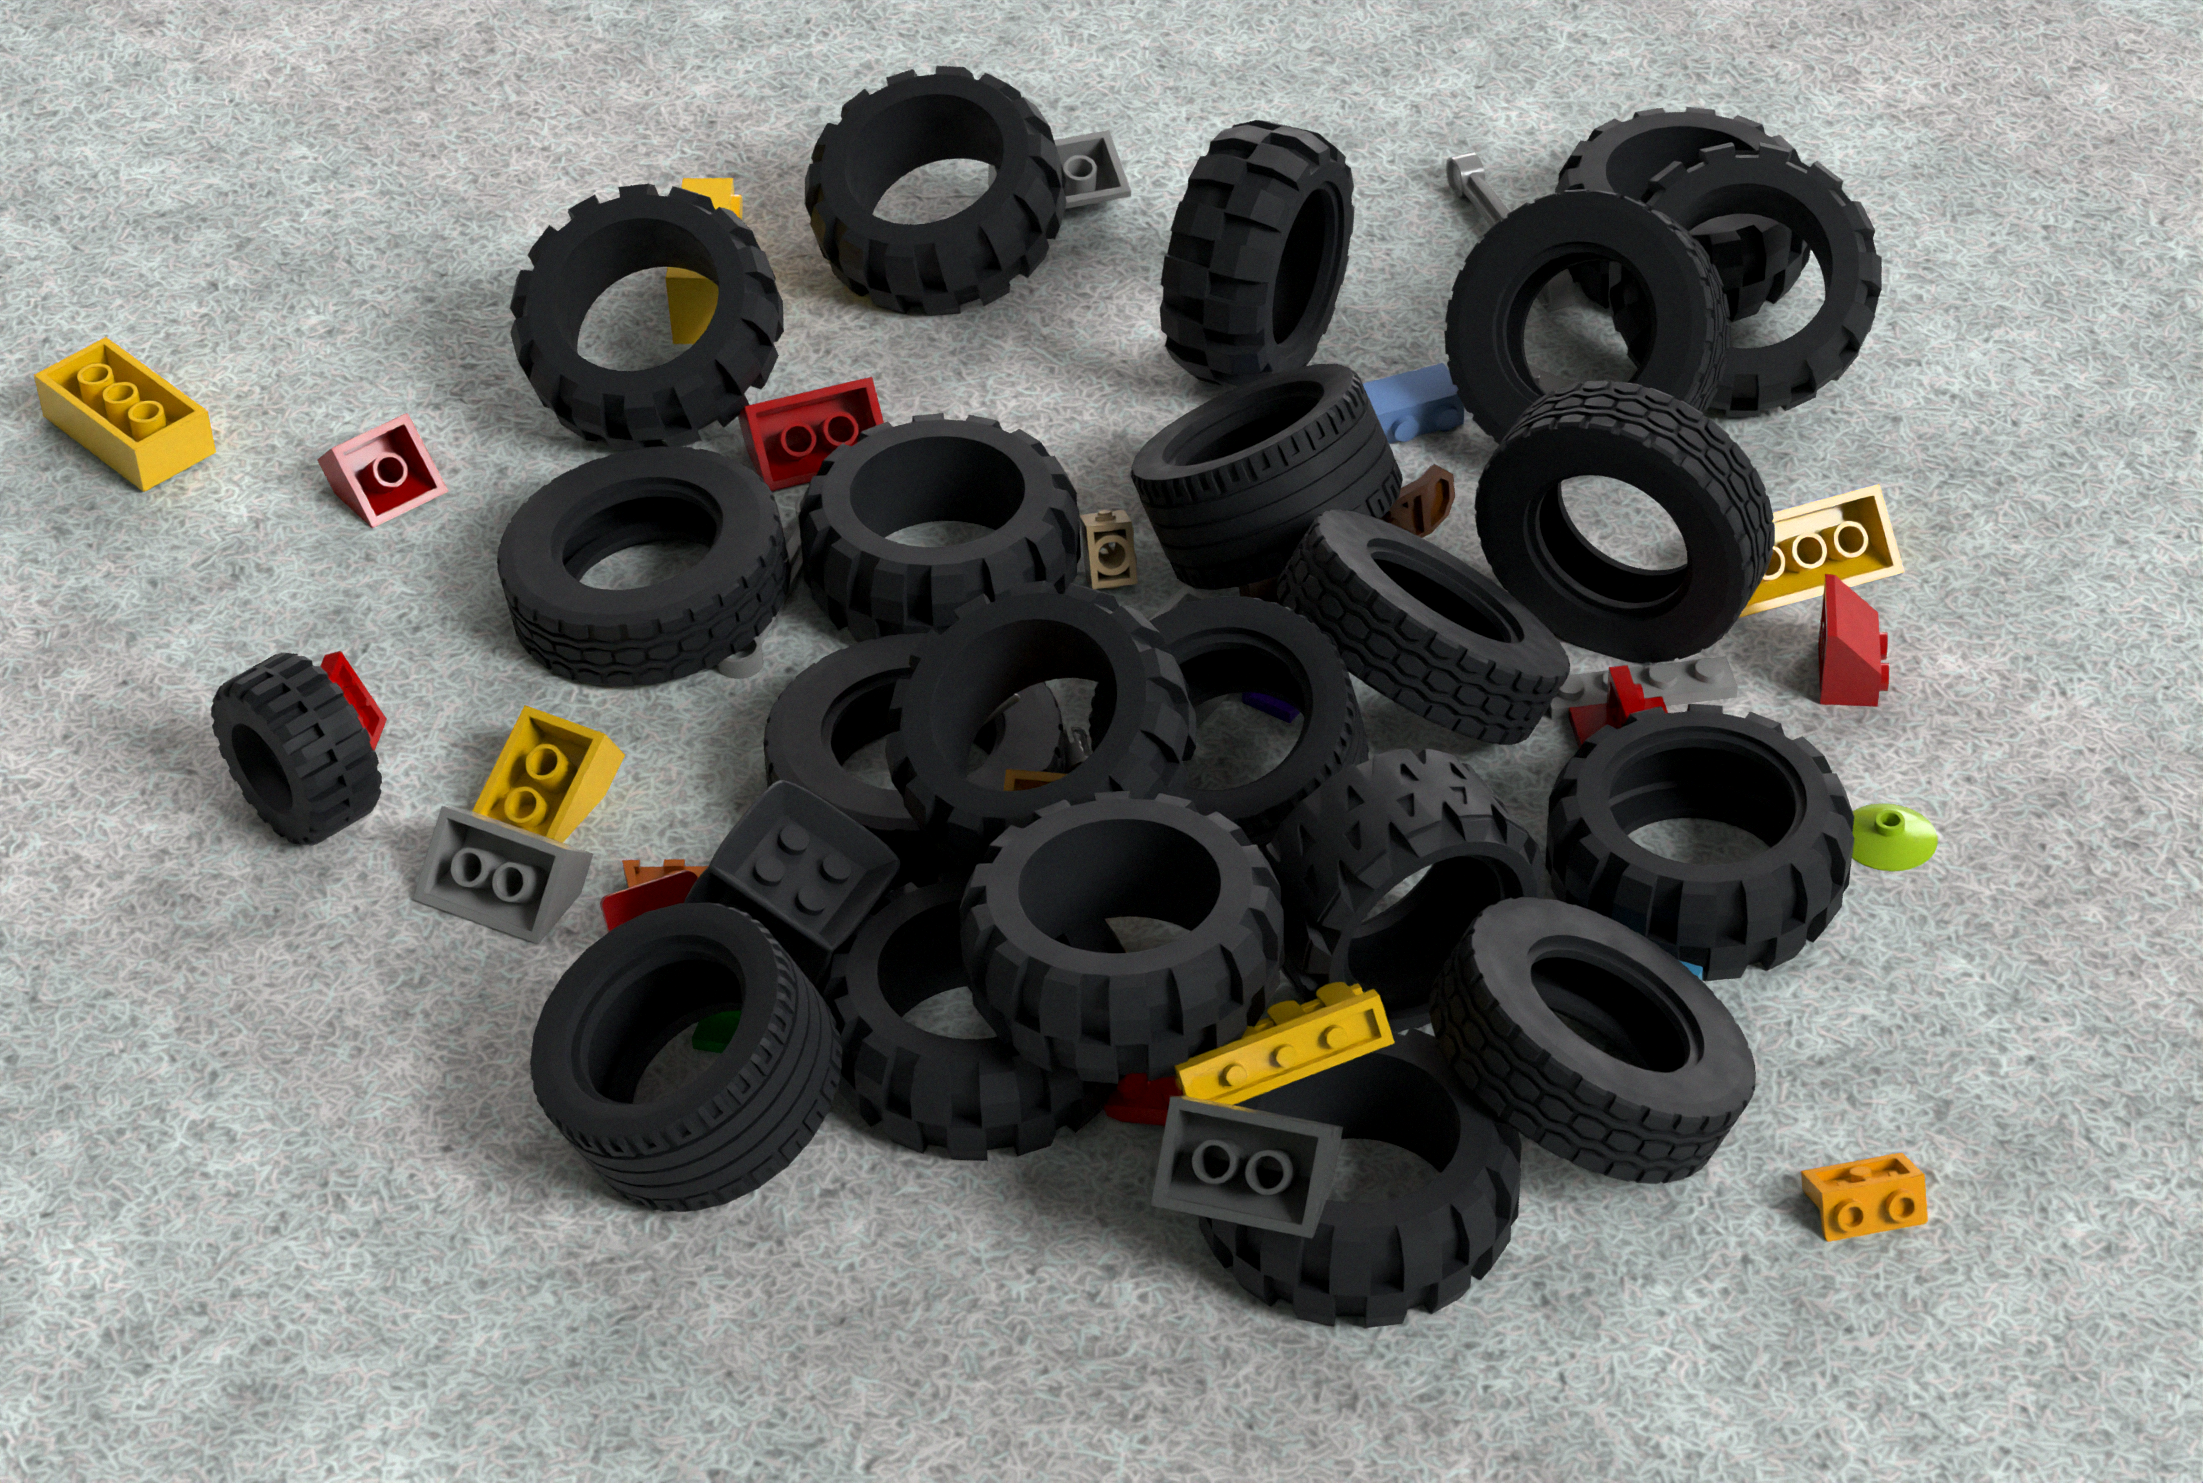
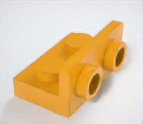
M1902 1152L1801 1171L1802 1190L1820 1209L1822 1235L1827 1242L1922 1225L1928 1221L1925 1174Z

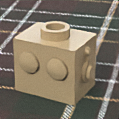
M1100 510L1098 513L1080 515L1085 575L1091 588L1117 589L1119 586L1138 584L1137 557L1134 549V527L1126 511Z

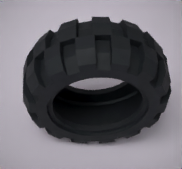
M1263 120L1233 125L1232 128L1222 130L1210 142L1207 155L1200 156L1188 178L1187 190L1182 202L1179 201L1170 229L1172 234L1168 252L1164 256L1161 277L1163 300L1159 308L1161 331L1167 335L1165 347L1169 355L1190 375H1193L1200 381L1235 389L1268 375L1307 366L1316 353L1317 345L1322 335L1326 334L1335 311V303L1340 287L1343 285L1349 260L1348 250L1350 237L1353 234L1355 206L1352 205V193L1354 190L1352 171L1345 164L1346 156L1319 133Z
M1688 704L1686 712L1665 713L1663 708L1659 706L1630 714L1623 727L1618 730L1608 724L1584 741L1575 755L1570 758L1561 770L1549 796L1545 867L1551 876L1550 888L1558 901L1597 912L1599 915L1606 916L1629 927V929L1636 933L1638 932L1660 946L1661 949L1670 953L1677 960L1703 967L1706 981L1736 979L1742 977L1747 965L1760 962L1768 971L1795 958L1806 945V939L1814 943L1842 907L1843 893L1849 886L1855 839L1852 834L1854 814L1847 793L1837 773L1832 772L1825 756L1803 736L1794 740L1786 737L1781 723L1753 712H1749L1746 718L1723 714V706ZM1703 818L1725 822L1744 829L1762 840L1770 849L1755 857L1735 863L1697 865L1661 857L1641 847L1627 835L1643 826L1662 820Z

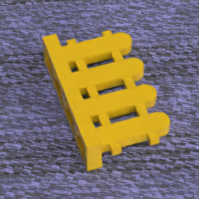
M1334 982L1319 988L1316 991L1317 999L1299 1005L1294 1000L1277 1003L1267 1010V1018L1259 1020L1255 1027L1247 1026L1240 1040L1190 1058L1188 1062L1175 1065L1177 1075L1174 1077L1177 1086L1183 1091L1184 1096L1234 1105L1394 1044L1395 1042L1380 995L1374 989L1363 993L1362 987L1358 983L1348 987L1344 982Z

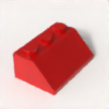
M872 377L744 406L738 415L747 453L758 476L763 479L771 491L811 482L813 476L817 475L823 460L840 444L853 446L857 443L860 432L884 423Z

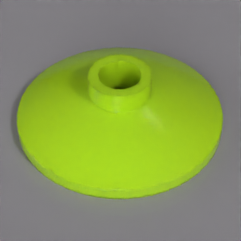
M1879 803L1866 805L1853 811L1854 825L1852 834L1855 839L1852 859L1864 866L1882 871L1909 870L1924 864L1936 851L1938 837L1935 828L1927 818L1913 809L1896 804Z

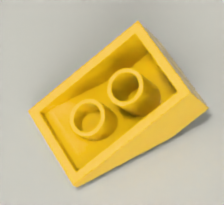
M524 705L472 811L563 843L606 796L625 754L602 732Z

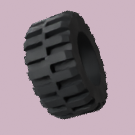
M281 652L226 681L218 688L212 700L213 705L211 706V717L214 719L212 728L214 736L218 738L220 743L218 748L223 759H226L230 768L228 770L234 782L237 781L243 791L242 795L247 802L255 807L257 815L264 823H269L273 831L280 837L286 836L288 842L312 846L319 844L373 811L382 792L380 789L382 775L377 769L379 761L376 752L372 750L370 745L371 738L367 729L362 727L358 719L359 714L354 706L350 705L343 696L344 692L338 684L332 683L328 678V673L320 666H314L309 658L298 656V654Z

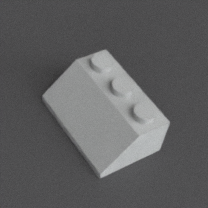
M1109 130L1054 140L1066 177L1063 189L1067 200L1065 209L1131 197V188ZM990 164L988 170L989 187L999 172L998 168Z
M442 806L412 900L539 944L581 895L593 853L470 810Z

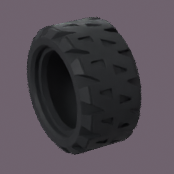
M1428 748L1423 749L1417 755H1414L1411 750L1407 749L1378 754L1372 760L1357 766L1351 765L1326 780L1306 799L1300 801L1278 826V832L1262 852L1281 888L1285 962L1280 969L1306 1003L1317 999L1316 991L1319 988L1334 982H1344L1348 987L1358 983L1362 987L1363 993L1374 989L1380 995L1390 1030L1396 1034L1408 1030L1410 1027L1418 1029L1431 1023V1016H1429L1431 987L1457 943L1478 913L1493 903L1510 898L1513 900L1517 897H1537L1538 899H1543L1545 891L1544 882L1540 878L1545 871L1544 862L1538 844L1529 835L1528 831L1469 764L1461 763L1452 754ZM1431 865L1422 879L1398 902L1380 914L1362 922L1377 902L1397 884L1417 871Z

